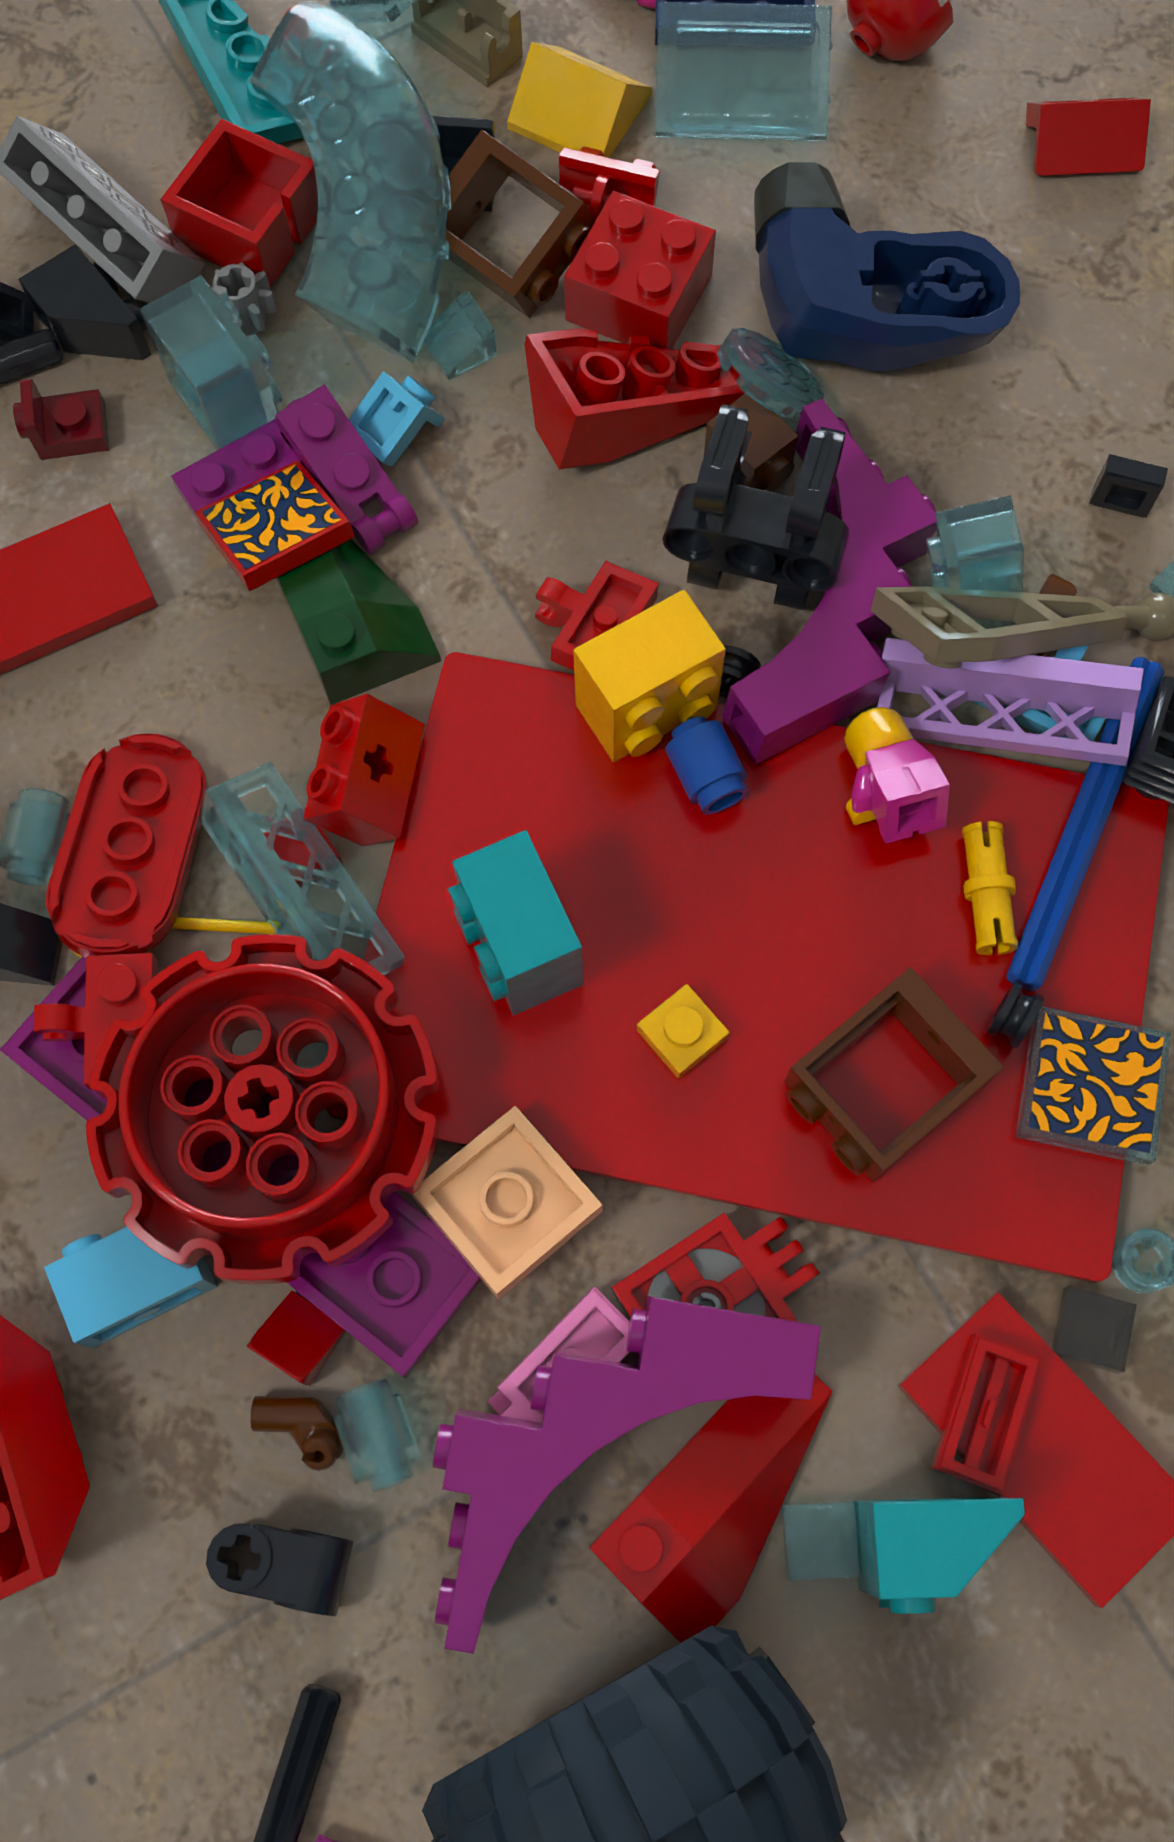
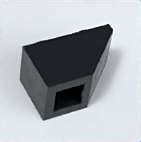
M76 244L18 279L35 315L46 329L51 330L58 344L66 353L144 360L152 355L143 331L149 328V325L140 308L131 297L122 301L116 294L118 287L114 279L96 262L91 263Z

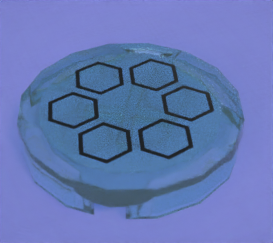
M732 328L717 351L723 370L728 371L732 365L740 374L736 381L740 389L760 405L780 416L795 418L798 412L801 414L803 406L821 398L823 399L825 395L820 382L806 365L798 358L785 353L780 344L758 332L745 328Z

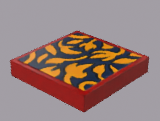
M299 460L195 511L203 531L249 591L355 537L350 521Z

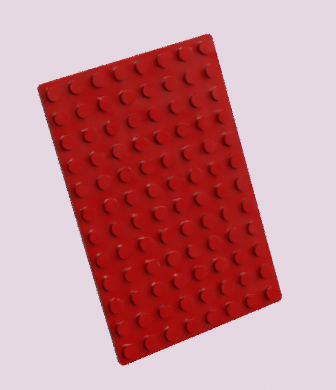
M452 652L445 657L416 763L401 838L395 840L363 958L365 962L383 974L396 990L398 1001L391 1009L390 1015L403 1017L413 1014L418 1018L424 1029L436 1063L440 1087L436 1093L427 1095L421 1100L419 1109L432 1113L439 1124L437 1141L465 1147L511 1108L516 1106L566 1164L575 1171L1092 1283L1101 1282L1109 1277L1112 1266L1126 1148L1029 1128L1045 1013L1141 1033L1169 802L1162 799L1146 798L1138 793L1134 787L1122 781L1045 981L1036 992L1022 989L1023 994L1026 996H1034L1038 993L1045 997L1025 1038L1017 1048H1014L1008 1044L1009 1038L1005 1034L998 1033L993 1037L986 1033V1030L999 1004L1011 986L1006 974L1016 950L998 955L996 944V946H992V955H980L976 952L975 944L977 941L972 901L965 899L963 886L965 881L969 880L962 829L969 824L982 822V832L984 834V832H988V821H996L1003 824L1007 874L1015 878L1016 885L1015 894L1010 898L1015 936L1019 944L1086 774L917 741L936 758L950 784L946 827L923 834L914 831L912 837L885 844L879 832L877 820L854 825L846 810V804L852 798L853 785L858 771L846 747L844 737L847 727L832 725L754 765L722 718L725 704L718 703L714 712L706 718V721L717 720L722 723L747 773L744 783L749 792L744 799L732 807L715 814L705 815L699 804H692L665 751L667 744L673 739L671 735L673 730L664 734L660 743L649 752L638 757H632L628 754L613 763L576 706L574 674L460 652ZM527 830L582 946L584 985L513 1016L505 997L495 1002L493 1001L479 970L480 963L474 950V946L479 945L480 942L467 944L454 915L453 909L455 908L447 888L457 884L452 861ZM911 967L1003 1065V1068L980 1091L876 1181L872 1182L864 1172L857 1176L839 1160L831 1147V1144L836 1140L818 1120L814 1124H810L799 1115L786 1096V1093L791 1089L784 1081L790 1068ZM688 984L730 1033L725 1042L678 1079L637 1032V1023L684 985ZM892 1013L815 1077L880 1152L958 1085ZM342 1105L325 1107L331 1117L346 1121L348 1117L347 1107Z

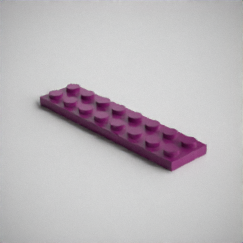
M82 956L40 1004L56 1003L85 1007V957ZM33 1011L0 1048V1051L85 1120L88 1121L90 1118L99 1116L106 1109L107 1099L102 1098L93 1090H89L83 1084L84 1039L58 1042L44 1041L43 1033L34 1032ZM201 1079L194 1082L185 1094V1105L198 1106L203 1104L213 1091V1080ZM270 1093L260 1097L261 1108L255 1111L260 1118L270 1114L269 1103L275 1100ZM218 1142L206 1150L202 1159L204 1172L217 1171L226 1165L231 1155L230 1142ZM283 1155L275 1159L268 1171L269 1184L279 1186L292 1181L299 1169L298 1156ZM393 1192L388 1196L385 1204L386 1210L393 1218V1224L380 1238L353 1258L336 1267L329 1266L322 1260L319 1253H310L301 1260L299 1277L294 1281L286 1283L402 1377L407 1378L482 1280L431 1219L398 1193Z

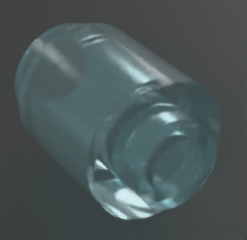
M26 788L19 791L17 801L9 804L0 844V866L8 870L7 877L9 879L32 886L46 884L47 878L51 877L70 816L68 812L70 802L67 798L44 789Z
M382 1379L362 1385L338 1396L335 1402L339 1415L334 1418V1422L354 1483L360 1484L369 1481L372 1492L375 1493L412 1478L413 1475L409 1465L420 1460L422 1457L400 1393L392 1394L388 1380Z

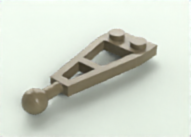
M930 586L876 587L870 610L892 628L891 632L893 635L907 640L921 651L928 663L947 669L959 668L962 662L994 661L1121 640L1124 630H1137L1141 636L1152 641H1162L1174 635V597L1160 592L1147 595L1137 605L1112 606L1100 597ZM973 619L1013 621L1017 625L985 629Z

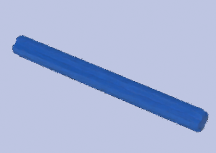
M1145 657L1135 658L1129 666L1144 668L1127 766L1090 762L1019 941V948L1016 950L1006 974L1009 983L1012 984L1015 981L1021 984L1022 989L1026 991L1036 992L1045 981L1122 783L1123 776L1164 675V669L1160 663L1150 661ZM1107 719L1099 742L1117 744L1120 720Z

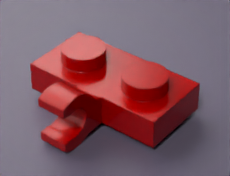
M606 560L585 594L570 588L560 580L547 577L536 593V599L541 601L542 604L536 611L535 618L551 627L564 626L551 646V661L574 671L573 649L652 607L657 599L659 583Z
M153 953L86 956L85 1007L56 1003L34 1005V1032L43 1033L44 1041L58 1042L84 1039L83 1084L89 1090H92L89 1087V1080L98 1051L114 1021L119 1018L135 1021L144 1014L146 1004L139 993L141 988L157 975L156 957Z

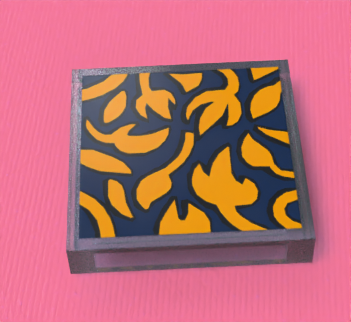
M1041 1006L1031 1029L1016 1137L1144 1165L1154 1163L1157 1154L1171 1033Z

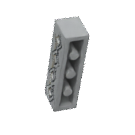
M16 116L0 148V174L135 299L179 311L206 263L64 134Z

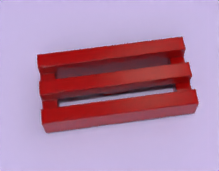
M977 1332L972 1334L930 1469L942 1474H948L970 1485H976L993 1494L1004 1495L1043 1358ZM989 1353L994 1355L993 1363L964 1459L960 1463L953 1459L985 1354ZM1010 1362L1020 1365L1021 1368L988 1474L978 1470L1007 1371Z

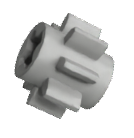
M242 262L227 265L220 270L216 269L214 271L213 287L203 288L202 290L214 328L218 330L227 326L236 335V338L253 335L258 331H265L266 314L277 312V306L266 273L262 271L254 275Z

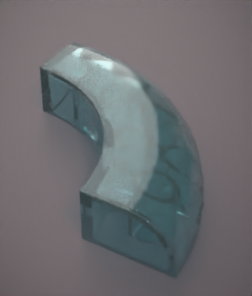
M302 2L288 11L278 24L249 80L284 117L297 123L307 142L315 168L318 190L316 232L311 255L295 295L329 323L414 364L428 334L440 296L435 291L442 260H448L450 243L445 239L447 211L451 210V189L448 169L442 163L438 143L440 136L426 102L421 98L404 67L376 38L342 14L318 2Z

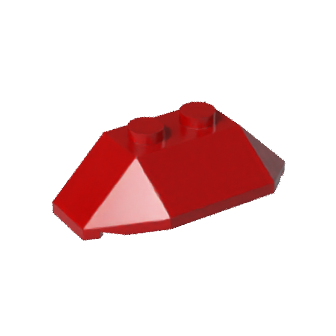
M0 1315V1600L56 1574L89 1491L90 1483L50 1351Z

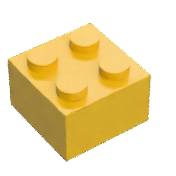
M685 589L573 649L576 706L613 763L628 754L632 757H638L649 752L660 743L664 734L675 729L681 723L695 717H705L706 719L714 712L719 700L726 648Z

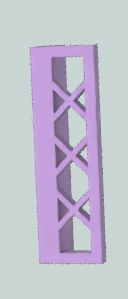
M886 638L882 661L889 669L890 674L879 696L877 708L885 707L892 709L895 691L922 695L931 708L915 718L901 716L913 738L1127 766L1144 668L1024 655L994 661L962 662L959 668L947 669L928 663L923 657L924 654L907 640ZM967 700L983 702L994 716L978 726L964 725L957 720L951 710ZM1028 709L1045 710L1057 724L1042 734L1025 733L1014 721V718ZM1092 717L1120 720L1117 744L1089 741L1078 729V726ZM1066 734L1069 738H1063L1062 736Z

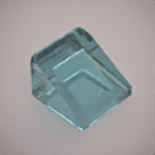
M469 291L458 296L421 333L422 341L448 380L497 356L495 331Z

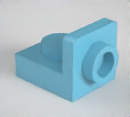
M383 371L349 420L371 453L382 463L393 468L426 421L439 427L445 418L430 406L436 397L418 381L408 375L404 382L401 383Z

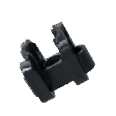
M722 404L704 455L697 483L686 484L678 490L662 538L663 544L671 554L689 562L687 583L717 590L723 572L776 584L774 604L804 610L809 590H827L836 583L849 539V528L845 522L837 516L830 514V510L826 509L838 470L846 432L820 427V430L812 434L793 497L744 486L747 476L744 475L741 467L752 435L751 431H747L749 424L748 410Z

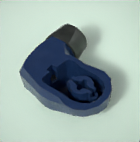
M817 162L785 163L764 176L755 189V249L759 254L760 287L771 327L785 353L792 357L840 362L877 372L904 369L936 359L968 353L989 344L1009 324L1020 305L1019 279L1009 259L985 238L963 231L910 234L890 230L857 233L850 227L849 218L830 171Z

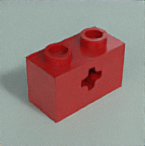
M368 693L330 705L329 711L325 715L320 727L322 741L316 767L307 782L306 792L308 801L303 820L362 847L401 838L425 724Z

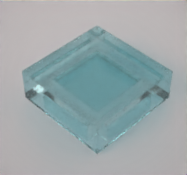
M853 1501L782 1505L786 1569L789 1581L861 1577Z

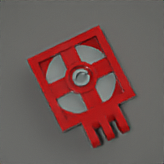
M724 1212L612 1286L611 1290L629 1318H631L633 1308L645 1310L647 1296L797 1321L783 1299L814 1279L820 1272L814 1263L811 1262L801 1266L792 1276H789L783 1266L805 1251L797 1239L776 1253L772 1251L768 1243L781 1237L789 1228L782 1216L743 1240Z

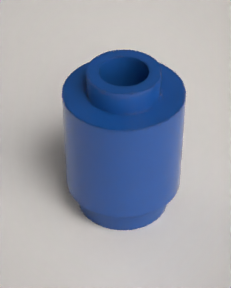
M695 717L681 723L672 731L673 739L667 744L665 751L692 804H699L703 814L710 815L726 810L747 796L749 791L744 783L747 773L720 721H706L705 717Z

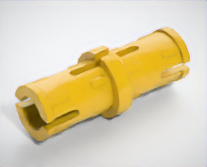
M988 821V832L983 834L982 822H976L962 829L969 880L965 881L963 886L965 899L972 901L977 941L975 944L976 952L980 955H992V946L997 944L998 955L1006 954L1017 950L1019 946L1015 936L1010 898L1015 894L1016 885L1015 878L1007 874L1003 824L996 821Z

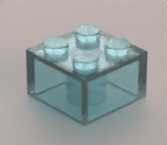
M201 275L140 308L168 381L216 450L275 419V414L279 413L276 405L281 403L283 399L273 378L266 371V369L272 367L271 359L262 342L254 333L246 337L240 329L242 321L239 313L225 292L216 296Z

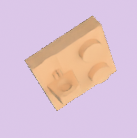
M516 1106L511 1108L425 1178L418 1191L412 1194L416 1202L498 1300L603 1212L602 1203Z

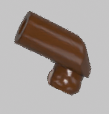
M254 1397L251 1407V1429L253 1432H289L304 1454L301 1460L307 1467L320 1471L334 1465L343 1452V1433L340 1426L320 1400L313 1397Z

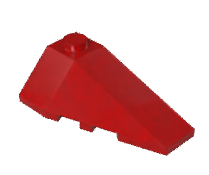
M580 328L527 334L524 343L535 429L559 470L611 462L709 422L718 415L722 404L730 406L749 390L761 400L772 397L775 386L761 365L757 363L758 361L750 350L744 351L746 348L688 341L681 345L680 350L650 346L649 337L630 335L628 344L598 340L597 330Z
M816 1374L814 1375L811 1400L766 1396L727 1399L590 1544V1550L680 1643L710 1626H716L741 1599L833 1392Z

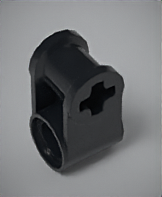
M233 1524L222 1529L212 1539L207 1550L206 1566L210 1578L218 1587L229 1592L271 1600L276 1605L326 1616H337L354 1541L291 1528V1531L261 1524ZM248 1536L251 1538L250 1550L261 1554L260 1564L258 1567L245 1569L242 1577L238 1576L239 1564L233 1560H228L231 1547L243 1546Z

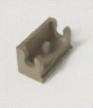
M411 0L414 21L411 23V32L484 86H490L523 57L520 9L509 1Z

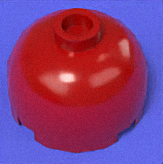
M846 0L848 19L853 28L850 32L851 39L856 47L869 57L877 54L886 60L907 61L919 57L931 48L953 23V9L949 0L942 7H940L938 0Z

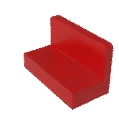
M1130 97L1027 102L1026 126L1036 128L1034 173L1046 176L1141 171L1145 166L1151 99Z

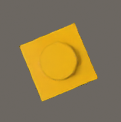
M688 984L684 985L637 1023V1032L678 1079L725 1042L730 1033Z

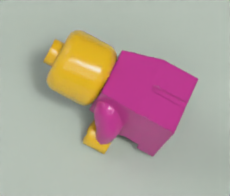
M878 707L862 712L854 718L847 727L844 737L847 750L858 769L853 785L852 798L846 804V810L853 824L858 825L877 820L879 832L885 844L912 837L914 831L923 834L946 827L950 784L936 758L913 739L901 715L893 709Z

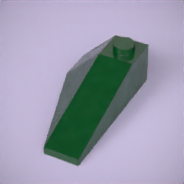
M352 539L276 578L330 705L441 662V656L418 606Z

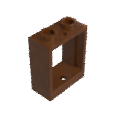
M484 130L480 131L414 222L434 249L529 319L539 306L545 305L553 297L558 287L559 278L575 258L595 223L582 200ZM508 176L560 212L513 277L462 241Z
M910 967L790 1068L784 1082L791 1089L786 1093V1096L799 1115L810 1124H814L818 1120L836 1140L831 1144V1147L839 1160L853 1174L859 1176L864 1172L874 1182L988 1084L1000 1072L1003 1065ZM892 1013L958 1085L880 1152L815 1077Z

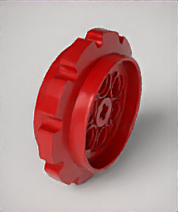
M265 934L234 939L231 943L230 955L221 962H212L203 951H195L166 967L141 988L139 994L146 1004L144 1014L135 1021H127L122 1018L115 1020L98 1051L92 1068L89 1087L99 1096L107 1099V1106L102 1114L90 1118L86 1122L87 1145L101 1189L112 1197L132 1196L131 1208L124 1215L123 1222L137 1238L164 1258L185 1269L193 1268L201 1257L212 1254L214 1257L213 1271L217 1277L231 1283L263 1285L296 1280L300 1275L301 1260L310 1253H319L322 1260L329 1266L336 1267L365 1250L392 1226L393 1218L385 1207L388 1196L395 1191H404L409 1194L417 1192L431 1163L437 1143L439 1124L432 1113L420 1110L419 1105L425 1096L436 1093L439 1090L440 1084L434 1056L418 1018L413 1014L403 1017L390 1015L391 1009L398 1001V995L393 984L383 974L356 955L341 948L334 949L326 959L316 961L312 960V950L305 938L293 935ZM250 1030L262 1032L260 1045L253 1052L241 1056L233 1054L232 1047L240 1034ZM318 1042L329 1046L327 1057L317 1067L307 1069L297 1066L298 1055L307 1045ZM201 1079L213 1080V1091L203 1104L198 1106L185 1105V1094L194 1082ZM270 1093L275 1099L269 1103L270 1114L260 1118L255 1112L261 1108L260 1097ZM342 1105L348 1108V1117L344 1125L337 1131L332 1133L316 1131V1118L325 1107ZM230 1142L231 1155L226 1165L217 1171L204 1172L202 1159L206 1150L215 1143ZM283 1155L298 1156L299 1169L292 1181L279 1186L269 1184L268 1171L275 1159Z

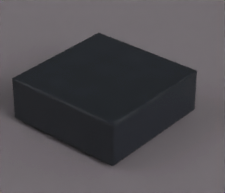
M1109 454L1093 486L1089 504L1142 518L1147 517L1165 485L1168 468Z

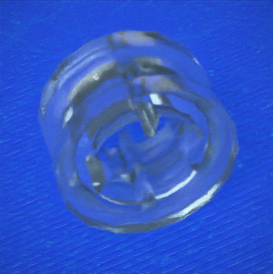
M1145 1228L1123 1237L1116 1244L1113 1251L1112 1268L1117 1279L1126 1288L1137 1293H1151L1170 1286L1174 1282V1240L1162 1231ZM1137 1243H1142V1251L1154 1248L1158 1252L1161 1260L1157 1261L1154 1265L1155 1272L1158 1275L1156 1279H1152L1151 1271L1139 1274L1135 1270L1133 1262L1140 1256L1135 1247Z

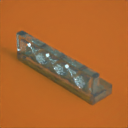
M272 762L205 790L202 825L266 921L272 926L275 934L305 938L312 950V960L320 961L329 957L334 949L340 948L343 935L347 933L371 940L381 956L369 961L368 964L381 974L385 975L403 965L404 954L316 826L303 820L305 810ZM265 786L278 804L274 818L248 811L239 797ZM283 813L285 814L289 822L282 820ZM262 831L269 832L268 839L265 837ZM277 835L303 841L311 852L308 866L281 860L273 849ZM316 861L322 870L315 869ZM294 879L303 881L301 889ZM310 883L337 890L345 902L341 916L313 908L306 898ZM350 911L356 920L348 918ZM328 929L337 931L335 939Z

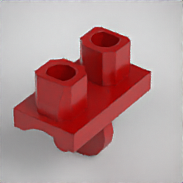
M585 146L579 151L563 148L560 153L559 185L585 203L594 221H596L612 191L655 206L660 170L656 169L653 162L635 159L631 163L605 157L602 150Z

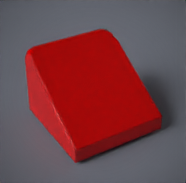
M291 1290L253 1335L246 1347L298 1382L311 1386L346 1330L311 1302Z

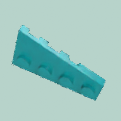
M159 0L165 15L222 119L277 144L340 128V110L329 99L322 101L312 91V81L299 68L292 70L279 57V47L267 34L261 36L250 27L248 15L234 0Z

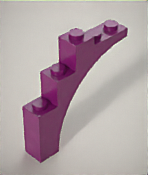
M822 398L802 407L795 432L798 435L796 451L803 461L810 437L820 430V427L846 432L838 470L826 509L830 510V514L837 516L845 522L849 528V539L836 583L833 587L826 590L823 599L802 631L769 663L730 687L722 718L754 765L877 703L890 671L882 661V651L873 641L889 634L892 628L870 611L876 587H912L908 575L900 566L927 553L941 521L930 498L925 494H921L907 475L890 484L885 482L880 467L876 462L866 457L852 438L846 422L842 418L836 417Z
M647 1296L645 1310L632 1309L627 1336L626 1351L638 1353L636 1366L554 1352L551 1368L538 1365L530 1409L544 1411L542 1423L460 1408L455 1414L454 1425L441 1423L434 1452L433 1468L445 1470L443 1490L471 1494L469 1504L455 1503L448 1547L461 1550L457 1578L443 1577L438 1597L434 1623L448 1626L444 1649L474 1654L490 1592L516 1538L551 1491L595 1451L646 1421L697 1403L748 1396L811 1400L821 1326Z

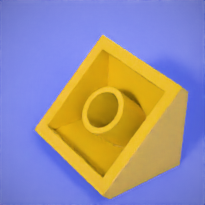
M531 42L508 116L507 127L508 130L559 153L562 152L563 148L579 151L585 146L602 150L604 156L610 158L652 96V87L562 47Z

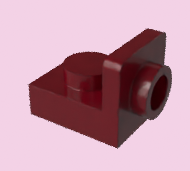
M33 379L20 380L21 402L14 403L13 405L15 425L22 439L29 438L41 460L109 451L105 401L99 389L42 397Z

